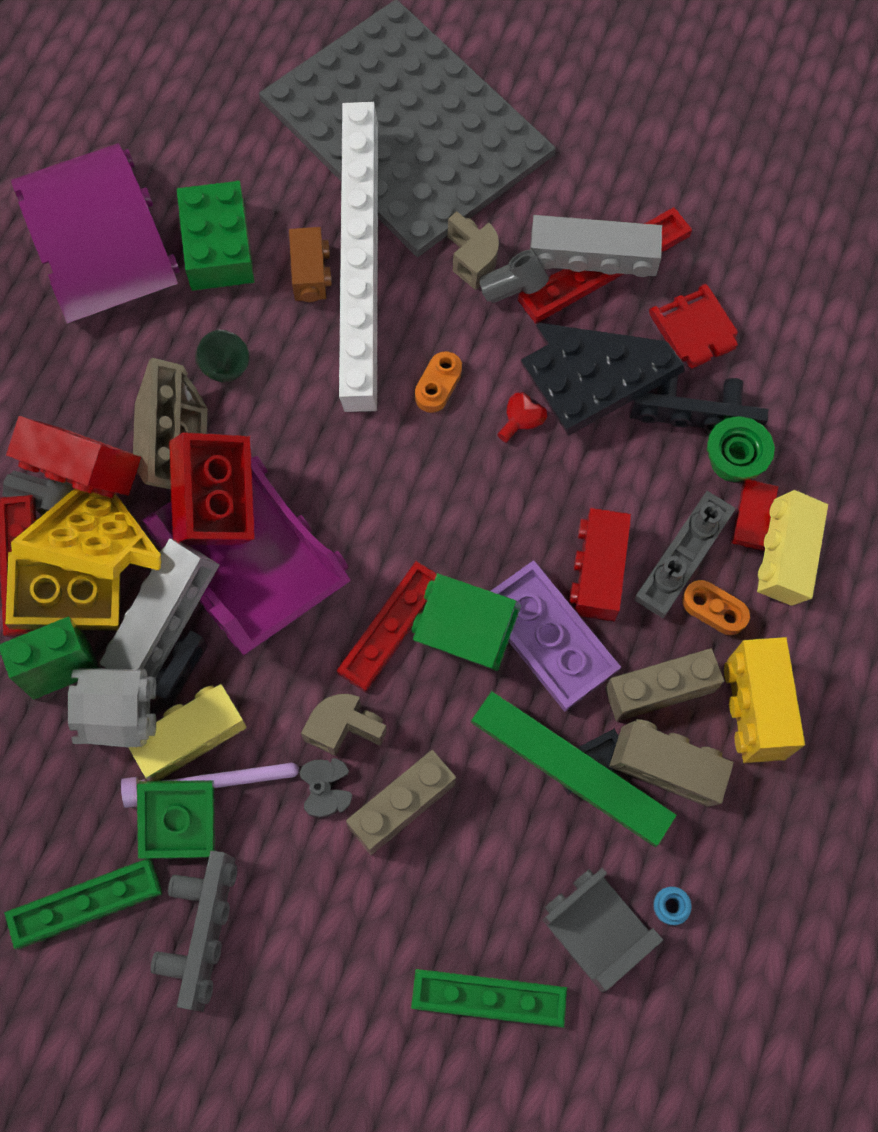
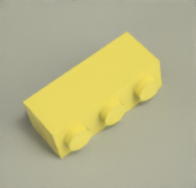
M796 490L774 499L769 512L771 516L769 530L764 539L765 552L763 563L758 571V593L791 606L812 599L828 504Z
M222 684L216 687L213 685L205 687L195 695L196 699L184 706L178 704L168 709L163 714L164 718L156 722L155 736H149L147 743L142 747H128L148 781L163 779L247 728Z

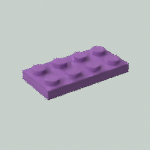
M534 560L491 590L493 593L514 599L522 605L509 643L564 712L620 671L621 666Z

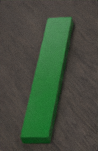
M491 691L471 720L473 725L655 848L677 816L493 691Z

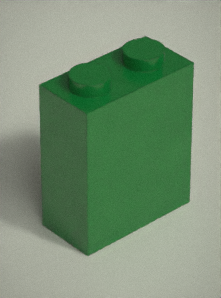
M437 573L435 580H431L425 590L424 599L427 602L423 613H419L414 620L412 633H415L413 640L498 671L522 605L514 599Z
M69 616L0 644V653L9 678L33 700L78 682L79 678H71L74 669L99 668L89 640Z

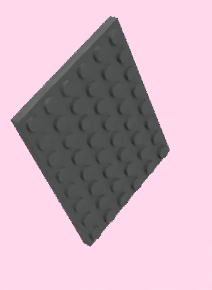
M398 0L392 1L259 92L260 101L341 182L342 103L374 102L378 121V219L417 258L447 236L448 219L456 211L463 217L470 219L555 155L556 147Z

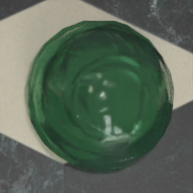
M214 330L206 334L198 343L195 350V363L199 370L208 378L223 383L231 382L242 376L247 369L249 350L245 342L238 335L227 330Z

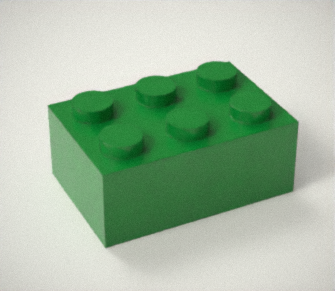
M240 181L177 188L185 270L191 291L255 283L245 203Z

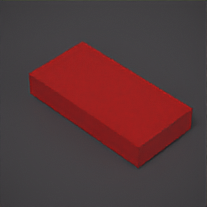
M750 479L744 480L731 543L765 551L764 539L768 533L771 520L770 507L774 499L777 498L779 486Z

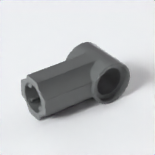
M525 250L514 256L508 265L481 276L479 283L482 288V294L487 302L495 303L521 291L525 294L535 293L548 283L549 276L534 251Z
M13 470L11 474H7L3 482L2 496L33 495L36 501V511L44 515L74 488L68 482L61 483L52 479L47 481Z

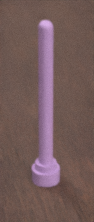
M286 763L163 781L214 780V788L295 777L299 773V767L295 763ZM131 777L121 780L124 808L137 807V784L140 781H145V779L138 780V777Z

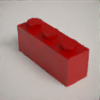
M590 508L587 519L580 520L578 539L583 540L582 551H576L573 568L574 571H579L578 583L572 582L569 603L575 604L574 610L579 616L615 622L620 611L631 514Z

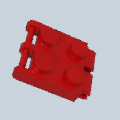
M707 284L699 286L698 291L685 297L682 295L675 297L674 301L660 308L654 306L649 309V314L665 341L669 343L681 361H686L691 369L711 361L713 355L717 358L735 350L736 346H738L735 339L738 331ZM700 296L703 298V299H700V300H698V301H696V302H694V303H691V304H689V305H688V303H687V302H689V301H691V300H694V299H696V298H698V297H700ZM677 307L678 310L663 316L662 313Z

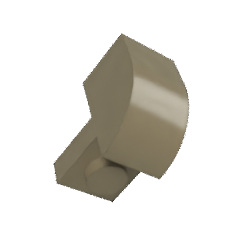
M456 211L448 219L447 237L460 247L453 254V272L476 290L480 287V277L494 271L496 268L499 246L498 235L490 223H487L479 230L474 221L463 217Z
M337 694L324 699L315 707L301 735L304 742L336 756L348 731L381 746L387 730L386 725L382 724L383 719L378 715L366 710L362 714L358 712L361 707L360 697L351 694Z

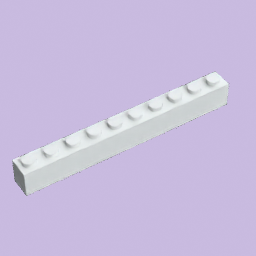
M374 102L342 103L339 398L344 412L377 411L378 121Z

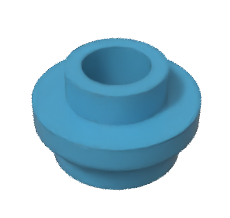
M677 887L662 889L655 896L653 903L656 916L667 925H679L685 922L690 916L692 909L691 900L687 893ZM672 899L677 903L678 910L676 913L667 911V900Z

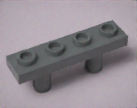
M706 491L634 600L659 617L664 618L736 508Z
M210 850L204 879L172 875L169 882L168 894L170 897L199 901L188 955L156 951L151 961L152 974L182 979L177 1008L204 1012L205 1004H208L212 997L213 981L210 980L213 965L219 961L221 955L220 931L222 925H225L228 920L230 910L229 903L227 902L230 887H233L236 882L238 871L235 864L236 858L224 852Z

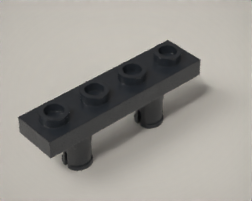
M678 376L658 386L657 394L645 393L632 401L630 408V418L638 419L643 423H669L678 428L688 426L699 427L709 432L713 430L716 424L726 418L737 416L751 418L765 427L769 411L766 408L742 405L744 382L738 378H728L724 381L722 403L676 397Z

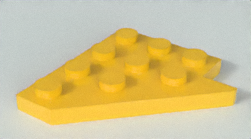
M74 488L11 542L12 555L27 558L32 562H43L59 566L67 571L91 574L99 579L114 580L130 563L155 570H160L161 554L116 493L113 498H109L94 492L92 494Z

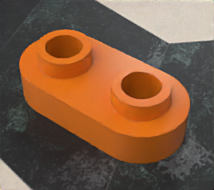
M444 351L432 357L415 388V402L421 410L434 413L445 407L462 374V362L456 354ZM447 363L450 364L451 367L445 369L442 368L440 365ZM429 389H434L435 391H437V393L434 395H429L426 393V391Z
M694 581L687 586L683 593L682 604L685 610L725 635L740 633L750 620V612L745 603L708 581ZM694 597H701L705 604H696ZM724 615H732L735 623H728L724 619Z

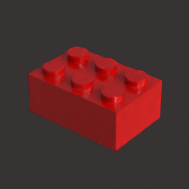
M18 416L6 456L19 460L18 467L35 473H39L40 470V472L45 474L44 477L61 483L68 482L75 489L92 494L94 492L109 498H113L115 493L129 496L141 460V456L75 432L22 416Z
M183 432L170 440L173 540L187 545H242L255 540L250 436Z

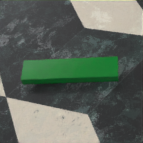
M147 858L6 911L4 914L13 947L19 950L162 895V890L151 858Z
M416 969L411 1009L564 1027L567 987Z

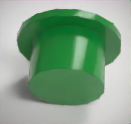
M740 416L726 418L716 424L708 436L707 452L712 469L725 481L735 483L745 479L756 478L767 470L774 458L775 446L771 434L762 424L751 418Z

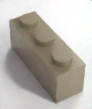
M712 648L610 678L605 687V692L615 720L618 722L714 693L724 683V679Z
M636 720V722L633 721L622 726L609 767L706 807L722 804L734 763L723 758L722 752L710 747L698 748L689 744L690 740L687 737L679 734H664L656 730L657 726L645 720Z
M432 749L346 820L347 826L366 851L373 855L455 786L456 777Z

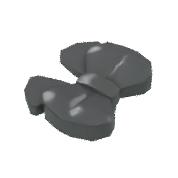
M332 758L331 762L328 760H313L302 766L299 772L300 777L309 785L311 793L304 803V810L309 816L324 818L335 814L337 810L339 813H343L350 806L353 795L349 791L331 790L330 786L331 782L348 775L349 770L344 762Z

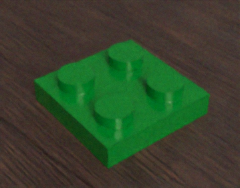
M214 780L140 781L137 784L138 859L209 857L210 850L215 851Z

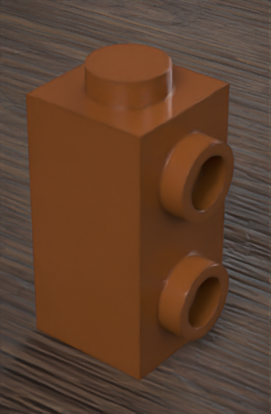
M321 227L289 229L292 287L295 301L315 302L327 299L326 287L332 286L331 268L324 267V259H330L329 240H322Z

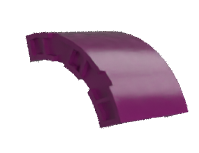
M119 143L11 180L43 265L49 263L53 273L48 274V277L67 323L178 284L175 274L180 273L174 255L167 256L148 208L153 206L148 190L146 187L140 189L131 169L135 167L128 149L122 150Z
M251 455L255 540L242 545H190L219 564L199 602L218 627L225 631L231 643L243 655L351 581L345 572L349 569L345 559L338 551L333 553V551L326 548L311 534V527L302 515L296 517L264 475L268 471L257 455L254 457ZM169 501L141 520L161 550L166 546L169 539H173L172 502Z

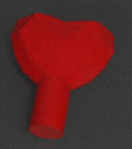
M524 392L513 394L507 404L506 414L509 421L498 432L497 436L507 443L518 429L529 430L542 425L548 417L546 408L540 404L533 403L530 396Z

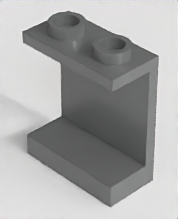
M603 868L596 874L588 869L573 882L577 888L575 892L568 898H565L561 893L544 907L549 914L542 919L600 992H605L663 941L654 928L647 930L605 880L604 876L607 872Z

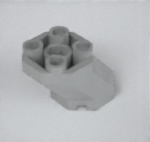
M79 668L73 670L71 678H79L77 686H69L68 726L70 731L77 730L78 735L71 737L73 744L142 747L147 743L149 736H155L156 715L150 714V699H155L156 679L155 677H148L146 669Z

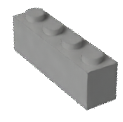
M533 215L530 250L534 251L544 269L560 268L570 269L575 272L585 270L603 272L605 274H634L638 277L656 276L661 261L662 225Z
M169 539L166 546L160 551V570L152 569L149 576L143 581L140 592L131 608L125 613L120 628L114 638L108 643L100 664L106 669H146L148 677L156 678L218 569L219 564L190 545Z

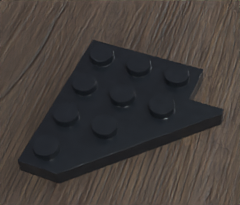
M539 323L536 327L546 346L521 359L524 370L568 436L685 372L684 363L667 341Z

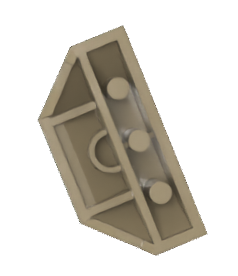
M151 358L148 362L135 402L133 454L141 456L137 472L145 484L171 489L169 441L183 432L207 434V407L196 387L187 377L188 373L183 365L156 358Z

